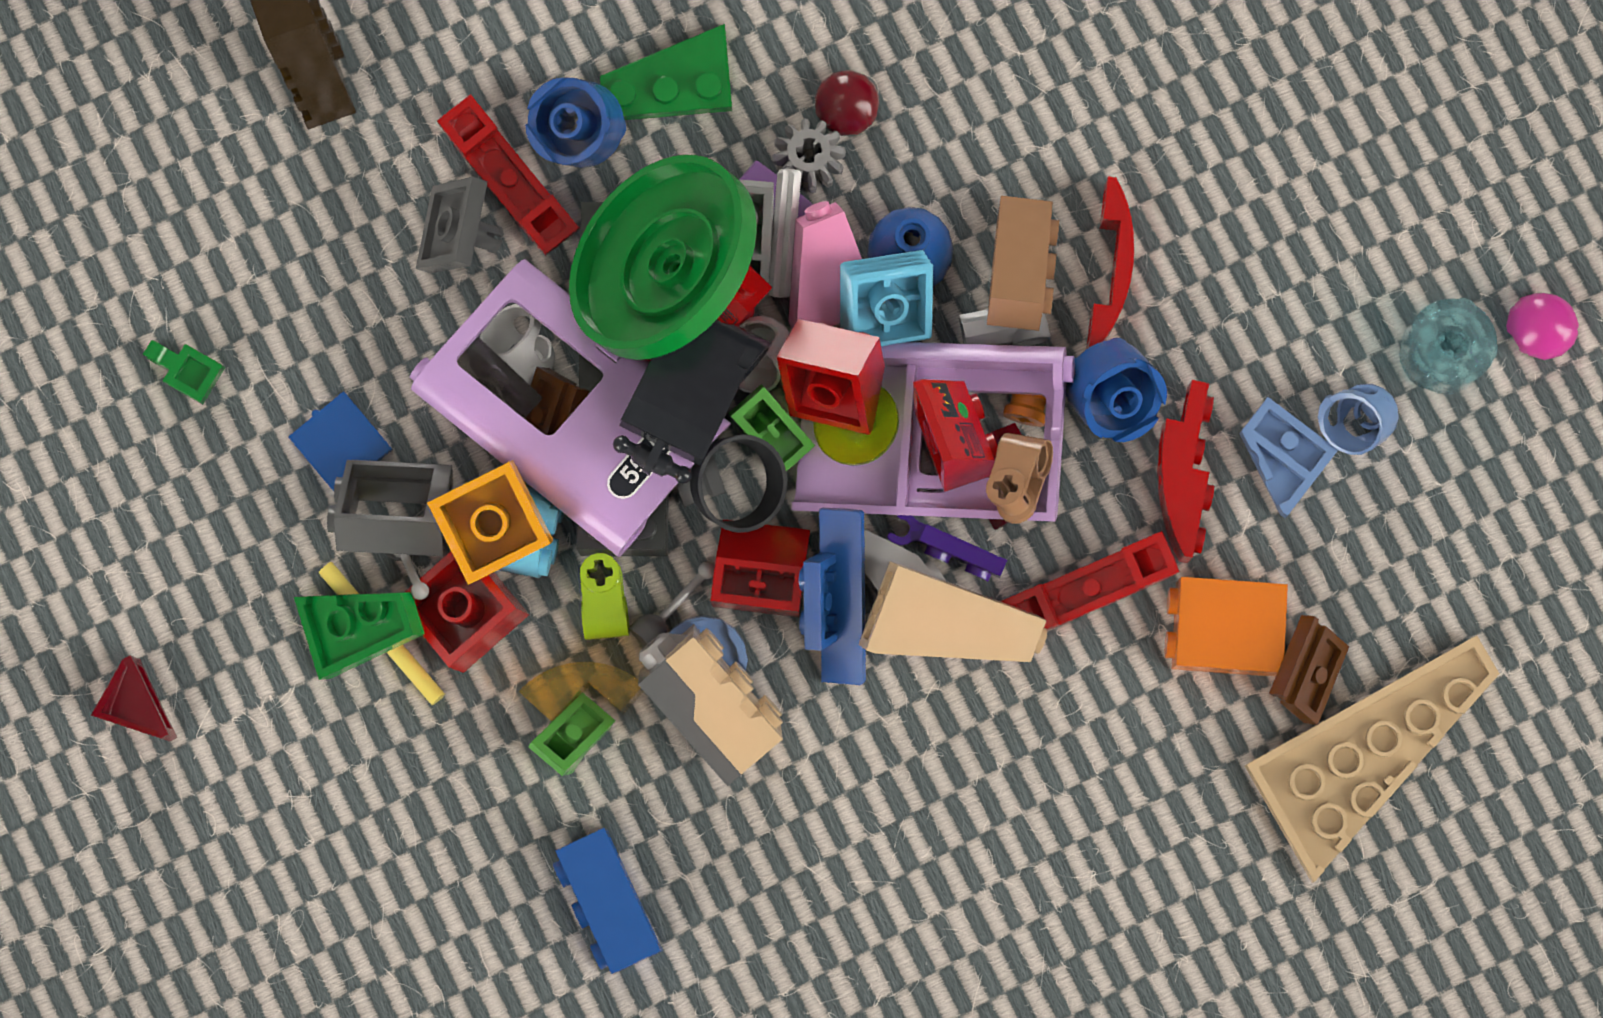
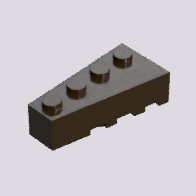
M250 0L263 39L277 68L280 69L288 90H291L292 94L295 95L293 97L298 111L302 113L307 129L309 130L357 113L338 61L346 58L341 42L319 0Z

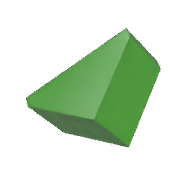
M762 384L728 413L747 435L759 437L771 444L781 456L786 471L815 446Z

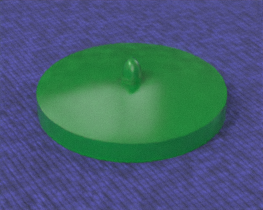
M677 155L661 159L640 169L620 184L591 218L579 241L571 266L569 278L571 309L577 324L586 336L618 357L643 360L671 353L685 346L709 328L736 295L748 271L755 248L757 234L756 213L752 198L743 183L712 159L698 155Z

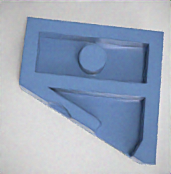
M1269 397L1266 398L1239 433L1279 514L1284 518L1290 514L1338 451V449Z

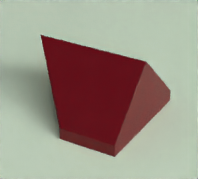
M131 655L122 659L91 716L169 742L178 738L141 660Z

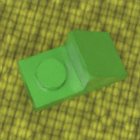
M582 692L528 747L561 776L569 775L575 771L585 754L612 728L616 720Z

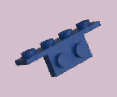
M822 507L819 509L820 553L804 561L799 573V588L804 592V609L800 615L799 628L801 634L804 635L805 650L821 651V682L861 685L866 681V650L859 645L865 628L864 512L856 509Z

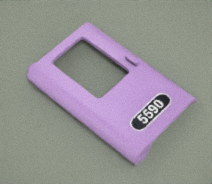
M526 259L521 260L504 277L431 360L427 357L422 359L410 375V378L414 381L411 386L413 392L502 464L513 460L523 481L618 557L633 544L644 529L649 516L679 483L669 475L661 477L651 472L649 476L641 472L643 467L633 463L631 456L625 453H618L613 448V440L621 435L626 436L635 444L644 442L652 447L655 445V443L619 426L621 418L651 359L633 360L618 357L587 337L574 318L569 294ZM508 303L518 304L597 367L603 374L602 380L553 435H545L463 370L457 363L458 358ZM725 418L723 419L712 443L724 430L726 431V429L731 425V423L727 421ZM665 448L662 450V452L672 456L673 462L680 466H687L691 469L695 464Z

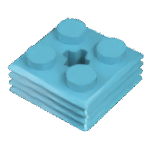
M923 250L841 263L840 328L855 332H865L869 335L880 337L881 347L927 340L932 337L933 264L930 263Z

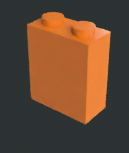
M1180 577L1176 582V588L1169 587L1167 597V614H1174L1173 632H1166L1164 654L1165 658H1172L1171 669L1276 677L1285 653L1288 584Z

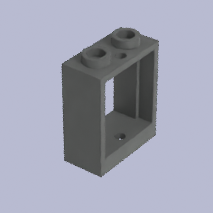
M347 460L343 477H336L334 501L337 504L336 506H329L327 515L328 532L335 533L336 551L443 556L446 540L427 502L454 489L452 465ZM359 501L427 504L424 517L356 514Z

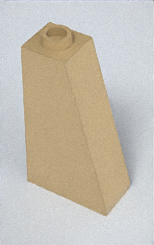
M890 561L859 645L866 651L874 654L1031 662L1034 653L1039 654L1045 644L1047 629L1044 628L1046 620L1036 614Z

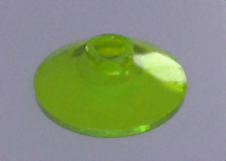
M881 386L874 427L870 435L818 422L813 424L814 435L821 450L832 460L849 466L868 464L881 457L891 447L896 438L899 428L897 404L891 394Z

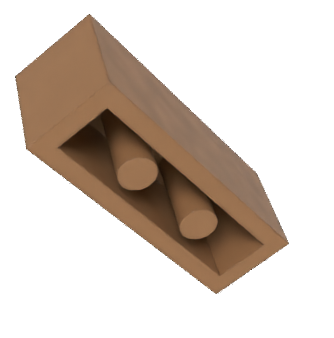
M1010 196L1000 197L987 325L1039 331L1042 313L1051 314L1054 288L1046 287V279H1054L1057 254L1048 252L1049 245L1056 246L1059 231V220L1051 219L1053 201Z

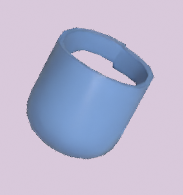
M1359 384L1334 395L1330 394L1320 404L1318 412L1320 431L1328 443L1349 455H1362L1386 441L1396 429L1399 419L1398 407L1393 396L1384 388L1374 384ZM1339 400L1337 423L1335 426H1332L1328 419L1330 408ZM1354 407L1355 419L1361 416V409L1364 411L1372 423L1364 421L1360 425L1365 429L1372 430L1371 432L1355 437L1346 430L1343 420L1351 408Z

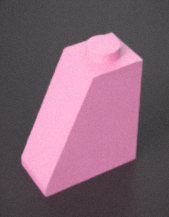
M823 201L809 206L804 210L805 215L795 219L788 320L791 329H793L798 319L825 323L829 326L839 324L840 265L843 262L862 259L843 209L836 202L829 204L828 201Z

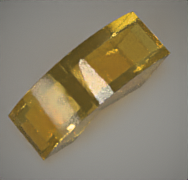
M575 662L560 665L539 674L518 692L550 721H553L590 686L597 690L622 714L632 706L644 691L638 685L639 680L619 668L595 662Z

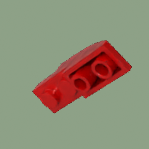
M1191 380L1187 387L1181 420L1177 421L1166 418L1162 424L1158 446L1157 478L1163 521L1178 561L1188 563L1193 558L1194 553L1201 554L1206 528L1199 527L1202 510H1210L1215 488L1214 485L1208 484L1210 472L1193 468V464L1200 465L1202 462L1206 439L1199 438L1201 423H1209L1214 404V397L1207 396L1209 383Z

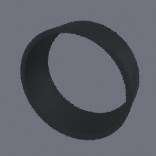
M736 435L714 441L710 445L701 465L694 464L691 470L690 491L696 507L707 519L729 531L750 532L763 527L776 516L786 496L787 473L784 462L771 444L756 436ZM729 442H738L754 450L760 457L766 472V489L760 504L751 514L735 521L717 519L708 509L702 490L703 474L709 459L721 446Z

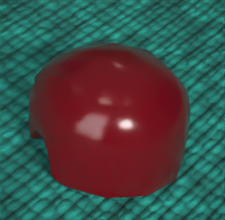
M853 70L838 71L832 73L818 87L815 95V112L820 121L826 122L827 130L831 132L837 131L840 136L859 135L870 127L877 117L879 94L876 86L866 75Z

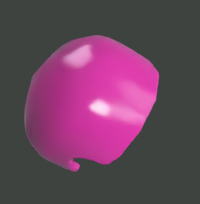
M1540 292L1521 297L1510 308L1506 327L1507 332L1512 335L1522 353L1547 360L1562 356L1575 344L1579 323L1572 306L1566 300L1555 294Z

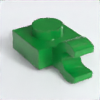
M151 340L143 353L148 360L168 370L163 379L165 384L202 405L225 369L222 364L187 344L183 346L179 354H176L156 341Z

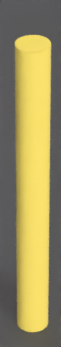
M333 562L328 563L319 571L320 576L337 595L359 594ZM404 645L386 652L431 705L436 704L444 697L445 693Z

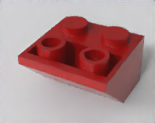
M764 525L750 532H733L721 527L710 599L712 607L799 618L803 593L799 588V573L803 562L807 560L810 530Z

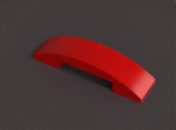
M471 94L437 120L439 126L479 178L488 181V189L545 256L580 229L556 198L550 195L499 132L498 127Z
M1111 176L1107 177L1104 186L1099 228L1116 231L1109 304H1093L1089 318L1086 349L1106 341L1125 303L1134 265V231L1129 205L1117 177Z
M1160 531L1123 547L1116 553L1045 584H1038L1001 602L1042 617L1046 620L1044 628L1048 631L1157 584L1179 573L1180 570L1163 531Z

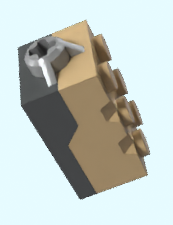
M693 624L683 634L661 633L639 653V661L644 667L640 670L638 685L721 780L729 786L783 740L781 730L783 721L780 718L782 713L766 695L758 699L751 692L754 689L751 685L753 680L738 662L735 661L729 666L723 660L722 656L724 654L721 650L724 647L708 628L700 632Z

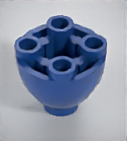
M906 207L891 211L878 221L869 237L867 255L868 258L923 250L930 263L933 264L934 288L936 284L944 279L951 267L954 248L950 232L939 217L922 208ZM910 232L913 233V236H920L921 240L917 245L910 246L905 243L903 237Z

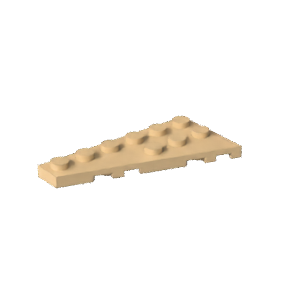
M1477 635L1244 765L1311 883H1314L1320 877L1325 868L1344 850L1358 831L1377 813L1416 769L1422 759L1441 741L1446 732L1462 714H1465L1500 674Z

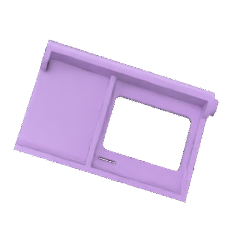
M906 342L883 346L881 348L885 370L874 427L870 435L801 419V430L815 446L798 461L796 493L791 510L819 512L820 508L825 507L862 510L865 514L1003 519L998 513L997 506L987 496L986 484L989 478L944 492L939 476L921 473L923 434L915 415L913 382L921 379L965 381L968 392L1042 395L1046 398L1044 439H1048L1052 443L1053 461L1051 469L1045 478L1036 510L1028 520L1056 522L1059 503L1066 382L1073 383L1075 358L1074 356H1067L1066 347ZM923 490H943V491H923Z

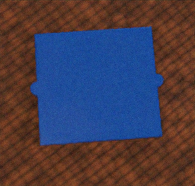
M344 391L320 411L313 410L312 417L288 436L333 491L336 477H343L347 460L380 461L393 450Z

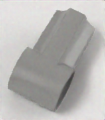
M988 309L959 315L963 344L1032 346L1048 341L1051 338L1046 314L1043 313L1039 331L987 325Z

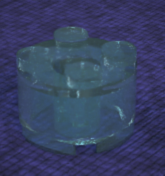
M1442 299L1426 306L1409 323L1403 334L1399 352L1402 368L1407 377L1422 389L1425 388L1437 392V394L1445 395L1458 393L1472 385L1491 366L1498 352L1496 331L1486 313L1469 299ZM1443 341L1446 343L1451 342L1455 350L1447 349L1444 351L1440 344Z

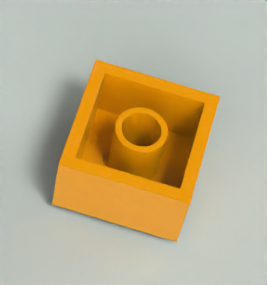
M513 460L427 502L468 585L553 542V538Z

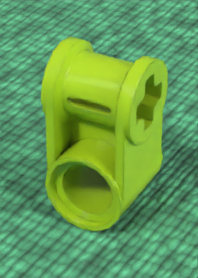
M592 554L584 560L580 567L581 615L585 640L629 636L628 606L626 596L624 595L621 567L613 557L607 554ZM600 563H603L607 570L613 571V575L606 577L605 585L602 586L599 585L598 581L590 578V573L596 572Z

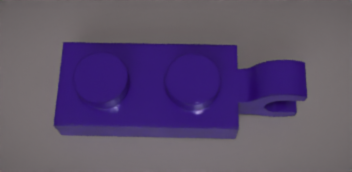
M912 515L896 516L898 519L906 521L909 524L910 530L903 537L889 532L887 538L890 542L898 546H905L918 541L927 546L924 554L946 564L949 563L951 557L967 564L964 571L979 579L989 582L991 575L997 578L1001 577L1008 560L928 524H923Z

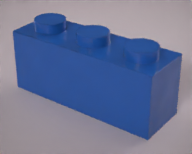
M602 828L555 850L559 861L552 863L563 888L571 885L578 901L571 904L581 928L590 926L597 942L591 944L590 948L601 970L608 967L611 974H616L663 951L606 828Z

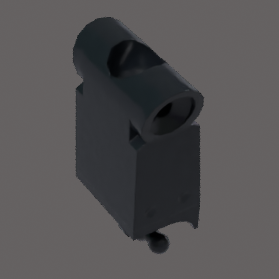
M717 319L702 334L685 346L666 355L652 358L621 418L619 426L655 443V445L652 447L644 442L635 444L626 436L621 435L613 440L614 450L631 456L633 463L643 467L641 472L649 476L653 472L661 477L669 475L682 484L689 482L692 478L691 470L687 466H680L674 463L672 456L662 452L663 448L700 466L740 384L760 363L772 346V342L742 327L723 323Z

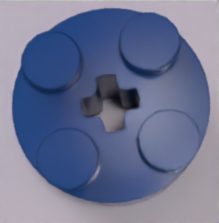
M569 77L552 79L535 91L527 107L529 110L528 124H525L526 135L531 146L541 157L557 164L579 168L598 165L615 152L626 133V122L616 97L604 86L591 81ZM574 115L578 116V120L576 121V123L573 119ZM575 124H577V128L575 130H572Z
M1112 338L1109 341H1103L1089 347L1075 358L1073 383L1066 382V397L1072 409L1096 436L1113 439L1115 442H1128L1141 437L1154 427L1159 419L1156 415L1161 404H1166L1167 387L1161 374L1137 348L1121 338Z

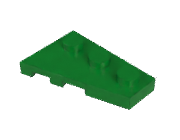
M725 24L601 75L600 84L616 97L621 106L624 120L732 111Z
M411 592L294 597L319 680L336 677L425 634Z

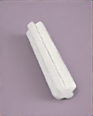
M780 169L777 173L769 284L773 288L768 292V295L779 298L789 297L791 291L795 219L798 218L801 172L795 169Z

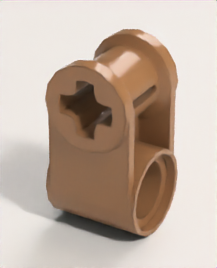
M1006 433L1001 437L996 459L986 484V493L989 500L997 506L999 515L1006 522L1018 524L1027 521L1033 516L1045 478L1051 469L1053 461V446L1050 440Z

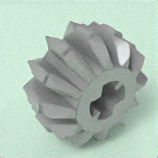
M804 118L801 121V131L799 132L794 126L788 124L785 127L788 139L783 137L775 139V147L781 152L772 155L773 164L783 166L781 169L788 168L800 171L801 185L803 182H808V190L812 194L816 193V181L818 180L824 186L831 187L833 179L830 173L842 174L843 165L837 160L846 156L845 147L836 146L840 140V134L834 131L824 136L826 132V122L820 121L816 129L813 130L810 129L809 120ZM813 149L814 162L805 163L804 150Z

